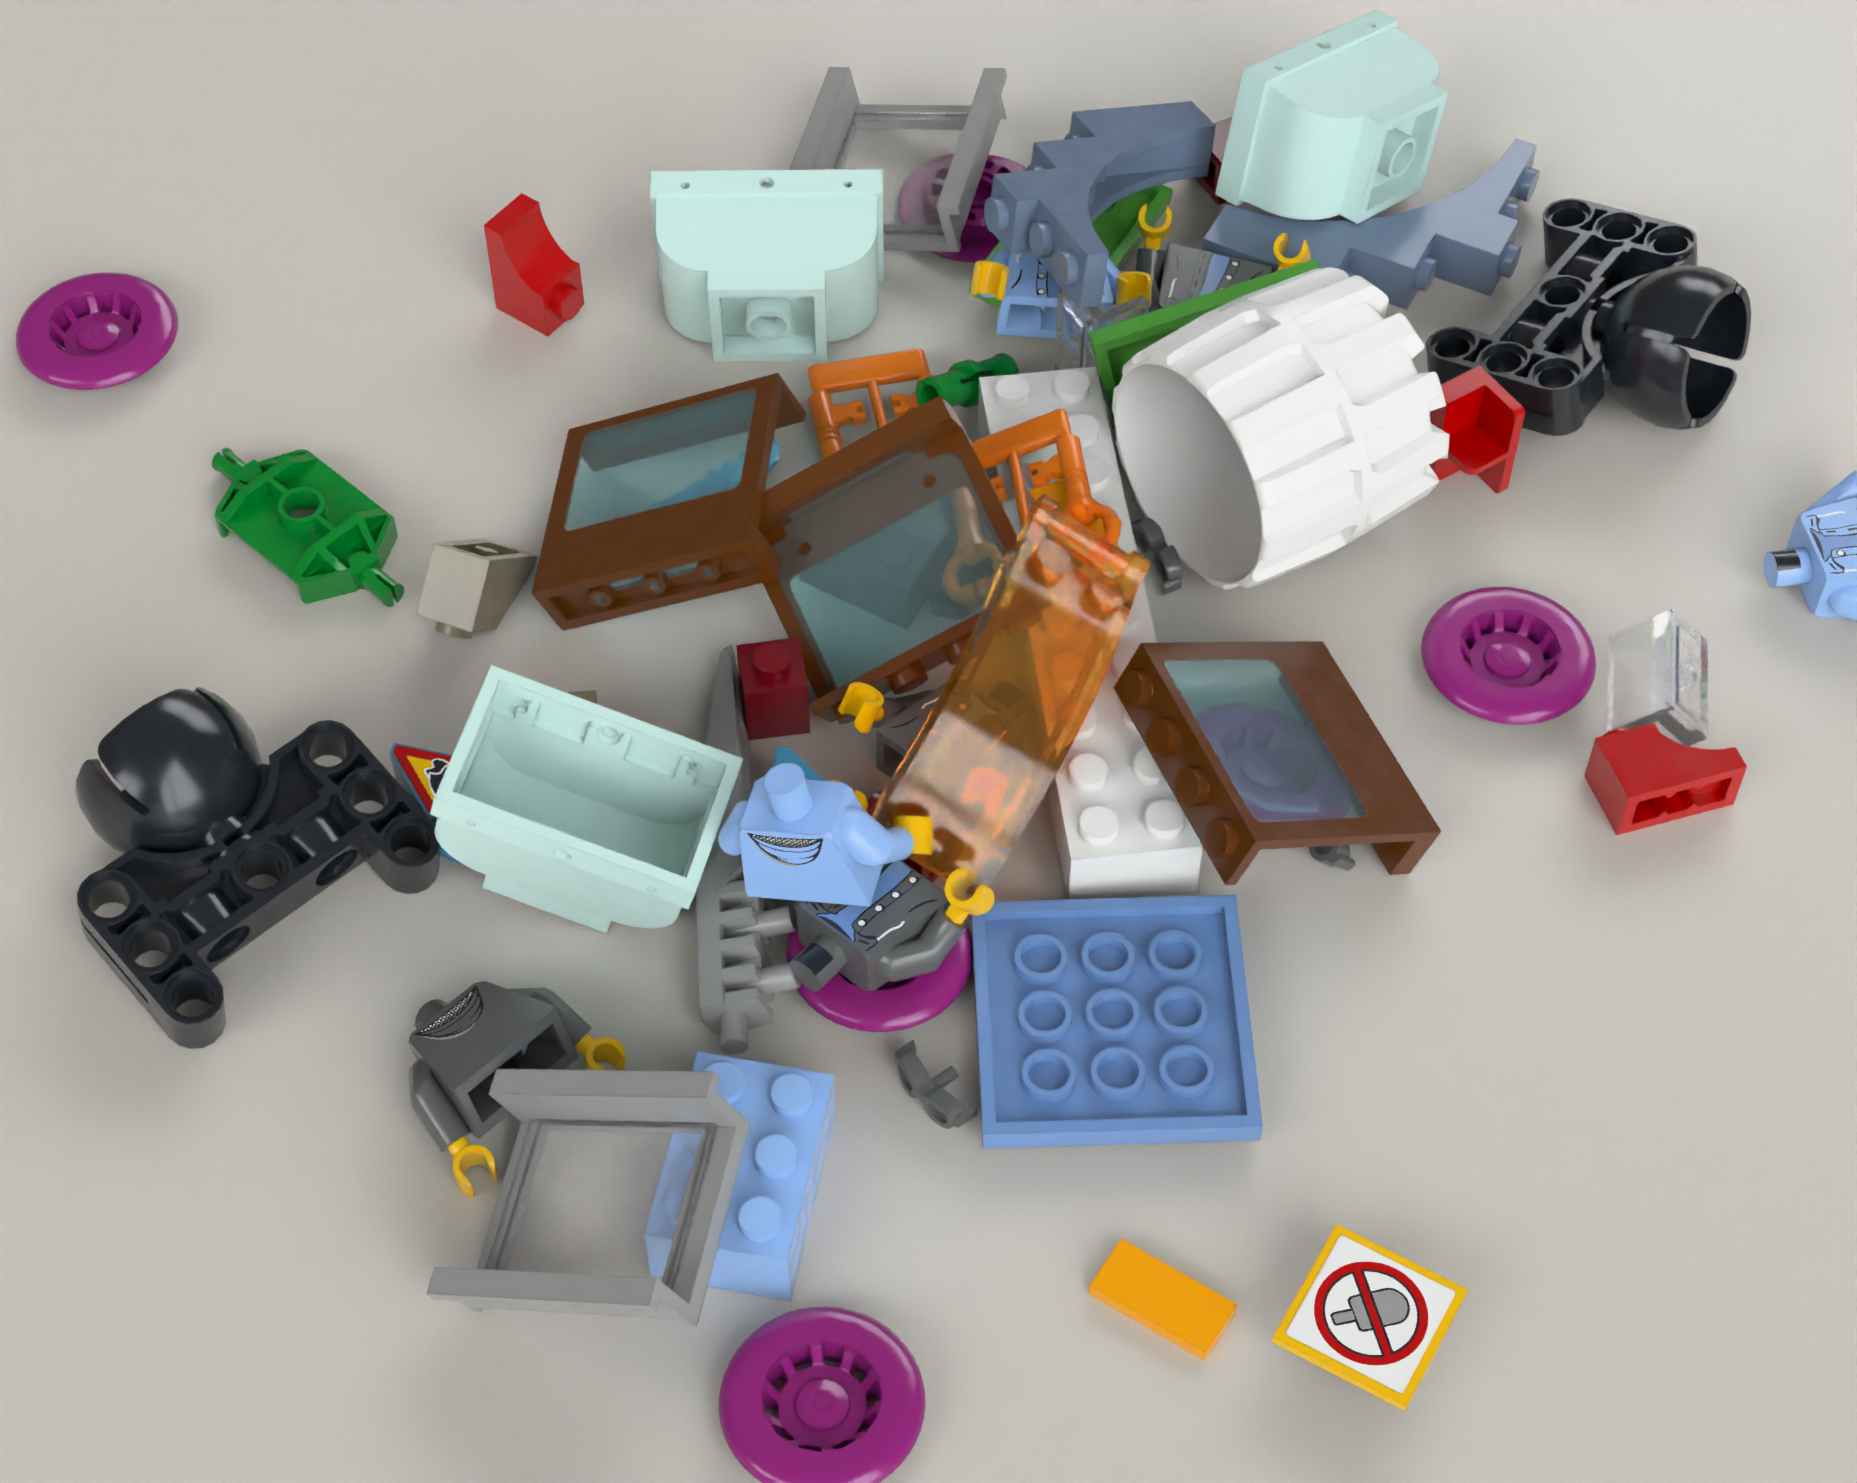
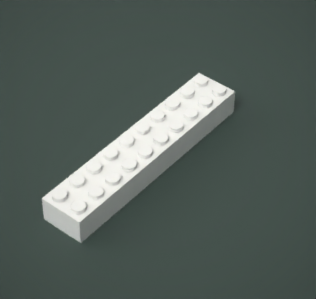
M1096 367L979 377L978 429L980 438L1054 410L1064 409L1069 417L1071 433L1080 438L1092 498L1098 503L1113 509L1122 522L1121 534L1117 543L1125 556L1124 567L1074 583L1064 561L1056 554L1053 548L1050 554L1030 560L1052 606L1038 612L1040 620L1035 625L1017 633L1067 899L1136 898L1197 891L1203 845L1113 688L1141 643H1157L1097 369ZM1056 443L1019 457L1036 546L1046 542L1052 546V541L1036 510L1029 501V490L1035 489L1031 480L1033 475L1029 470V465L1040 460L1047 462L1052 456L1057 455ZM1009 461L986 469L989 479L1001 476L1004 480L1006 488L1003 489L1007 493L1008 499L1002 501L1001 504L1025 550ZM1052 479L1051 481H1049V484L1059 480ZM1010 573L1007 583L1011 596L1017 593L1019 589Z

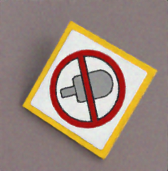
M1336 1224L1273 1335L1272 1343L1406 1411L1468 1293V1289Z

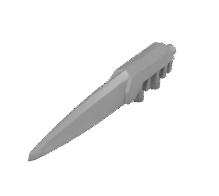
M729 645L719 655L705 744L741 757L743 762L696 890L701 1021L714 1032L721 1033V1048L724 1052L740 1054L749 1047V1029L774 1022L773 1010L768 1004L774 1001L773 993L799 988L801 982L792 972L790 962L772 966V961L765 952V946L771 945V937L797 931V917L793 907L789 905L769 910V905L764 898L748 897L745 891L741 854L732 856L725 853L720 848L718 842L719 832L733 808L740 801L749 800L753 789L750 749L739 676L733 647Z

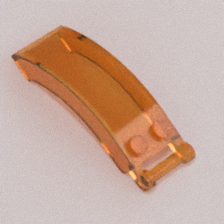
M1042 494L1034 503L1024 521L1017 541L1003 558L980 616L953 672L901 764L885 785L872 815L886 829L893 828V818L897 816L932 818V855L911 854L908 858L945 880L956 869H970L977 874L975 882L966 891L972 896L980 885L984 884L989 887L1060 769L1104 680L1120 641L1139 584L1144 579L1151 564L1148 558L1134 550L1128 554L1059 511L1060 503L1046 494ZM1046 533L1115 575V578L1113 579L1065 550L1059 544L1052 542L1045 537Z

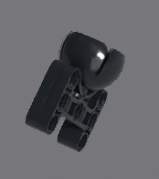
M1568 198L1552 202L1542 213L1545 261L1550 269L1493 334L1488 335L1462 327H1447L1434 332L1426 341L1428 372H1436L1440 384L1480 365L1524 407L1525 416L1522 428L1551 436H1562L1577 431L1582 427L1588 414L1604 397L1603 381H1607L1617 400L1638 418L1659 427L1686 430L1700 428L1716 416L1734 387L1737 374L1731 368L1691 358L1687 350L1673 344L1739 361L1744 357L1748 345L1751 305L1747 290L1731 276L1710 267L1697 265V237L1691 228L1581 199Z
M197 687L194 691L177 689L161 695L138 708L116 725L100 741L98 756L112 777L124 790L121 791L112 782L98 759L86 760L81 766L76 779L75 792L78 803L91 827L113 849L124 853L101 870L90 874L81 883L77 892V904L82 931L88 942L167 1036L176 1044L185 1048H204L214 1043L222 1035L226 1025L223 986L212 969L364 861L373 868L389 887L404 894L419 893L428 889L435 882L439 872L441 846L435 837V823L356 734L343 723L333 720L319 721L309 725L303 733L270 754L269 765L262 764L254 734L241 713L223 698L202 687ZM323 755H333L339 757L342 762L335 766L324 767L315 763L314 760ZM363 801H374L381 804L384 808L376 813L366 814L359 812L354 806ZM405 847H414L420 849L426 855L418 860L407 861L399 858L395 853ZM263 874L273 876L278 880L275 885L266 889H257L246 883L250 878ZM116 902L127 907L122 914L110 918H104L94 913L100 906L106 903ZM148 951H160L169 956L164 963L156 967H145L135 962L141 954ZM199 999L211 1005L204 1014L196 1017H187L176 1011L182 1003L188 1000Z

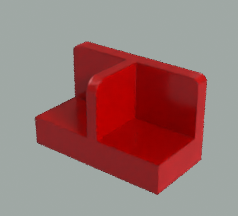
M1479 365L1441 384L1446 406L1430 411V420L1433 425L1450 434L1448 458L1438 459L1429 464V466L1435 472L1439 481L1461 470L1469 475L1477 474L1495 493H1499L1507 489L1509 485L1525 409Z

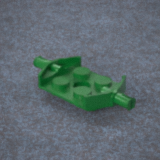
M229 448L221 449L223 456L219 452L215 454L212 460L213 469L232 482L215 512L220 535L225 538L228 536V530H230L298 585L303 603L309 604L357 592L359 589H367L387 607L394 605L393 599L397 603L400 601L404 594V586L382 571L398 538L394 517L308 450L299 449L259 462L253 459L249 463H245ZM298 508L306 510L317 509L312 515L297 518L290 516V513Z

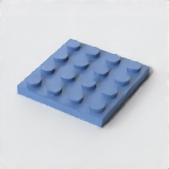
M1236 895L994 901L992 908L985 914L979 916L970 915L983 1149L1260 1141L1263 1125Z

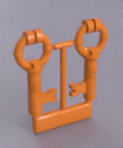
M911 349L815 364L809 367L808 376L813 394L808 398V404L822 459L843 448L838 428L844 427L848 423L853 424V426L866 424L865 411L863 412L862 400L849 402L847 406L833 405L829 393L867 388L877 428L879 429L888 424L878 388L879 385L917 380L918 383L925 377L936 376L930 374L923 350ZM916 392L910 396H905L904 394L891 395V406L894 408L893 414L895 419L919 407Z
M1064 409L1054 410L971 442L984 470L1009 461L1025 552L1029 560L1050 554L1053 548L1063 561L1077 565L1081 571L1093 567V562L1098 565L1109 561L1108 554L1118 542L1122 522L1113 509L1098 503L1092 498L1080 438L1071 433L1069 417ZM1056 443L1058 454L1052 456L1047 462L1040 460L1030 464L1029 470L1033 475L1031 480L1035 488L1049 484V481L1052 479H1063L1068 503L1064 508L1065 514L1058 521L1054 529L1052 546L1047 542L1036 546L1019 457ZM997 476L989 479L1000 502L1007 500V493L1003 489L1006 488L1005 482L1002 477ZM960 488L951 493L959 543L955 549L956 555H954L946 567L943 588L953 601L967 605L970 610L983 607L984 604L988 605L999 600L998 594L1007 584L1010 571L998 546L989 543L983 538L979 508L971 492L967 488ZM1098 518L1103 521V527L1106 530L1103 538L1099 537L1088 541V546L1086 543H1083L1073 548L1070 547L1068 535L1074 526H1089ZM988 559L993 561L995 573L992 579L987 578L978 581L977 585L973 583L963 588L961 587L959 575L965 566H980Z

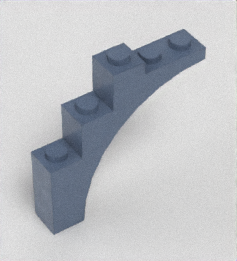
M1192 101L1073 111L1070 131L1063 140L1034 142L1031 165H1028L1025 171L994 174L991 197L987 198L984 206L987 228L997 237L1010 254L1032 252L1034 257L1042 263L1056 280L1057 284L1064 289L1079 308L1101 306L1109 251L1094 231L1093 221L1111 205L1138 191L1172 181L1207 176L1216 125Z
M1516 138L1493 167L1473 183L1459 191L1422 207L1399 214L1368 218L1358 224L1350 220L1311 221L1271 216L1225 204L1204 236L1202 250L1273 266V272H1276L1279 264L1274 255V242L1279 235L1287 233L1289 244L1283 254L1285 258H1294L1299 255L1302 244L1306 240L1310 249L1311 260L1315 259L1320 268L1333 267L1345 271L1349 277L1361 276L1385 293L1389 299V304L1406 310L1418 290L1426 292L1429 289L1434 277L1491 296L1502 276L1510 278L1513 275L1520 258L1522 246L1514 244L1519 223L1517 218L1520 204L1518 203L1520 200L1528 202L1531 199L1538 182L1540 171L1532 168L1537 145Z

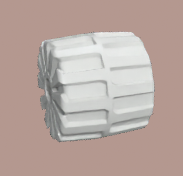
M1327 267L1313 269L1270 285L1205 313L1141 350L1122 367V379L1113 391L1112 412L1115 420L1117 439L1115 442L1121 465L1135 494V500L1145 518L1153 519L1160 526L1167 546L1173 545L1175 547L1180 562L1186 568L1189 567L1205 578L1206 582L1210 585L1225 590L1239 585L1243 588H1251L1324 558L1430 494L1439 482L1437 475L1429 464L1438 459L1448 458L1450 434L1433 425L1430 420V411L1446 406L1438 374L1436 372L1418 374L1412 359L1425 348L1422 340L1402 313H1397L1385 319L1389 303L1387 295L1361 276L1349 277L1341 269Z

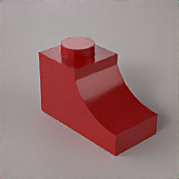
M521 193L484 224L495 303L497 309L548 337L565 321L574 318L584 305L580 263L572 260L557 244L546 226L539 202Z
M1655 723L1631 729L1625 727L1616 728L1605 733L1603 736L1596 737L1584 777L1616 835L1733 805L1747 765L1736 747L1700 749L1686 746L1664 736L1659 732Z

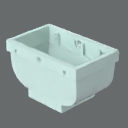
M1376 9L1243 69L1215 195L1235 206L1247 202L1267 212L1286 218L1320 220L1340 214L1358 224L1420 192L1449 93L1436 86L1440 72L1438 61L1427 48L1397 29L1399 20Z
M883 169L651 171L650 199L665 315L670 325L683 336L700 342L712 343L713 361L828 360V342L851 338L864 331L872 323L878 311V282H884ZM766 184L772 185L770 188H763L761 186Z
M491 665L436 792L430 815L437 817L434 833L440 846L460 863L485 874L482 886L484 889L607 933L611 921L636 928H663L676 921L681 908L688 910L690 908L743 758Z

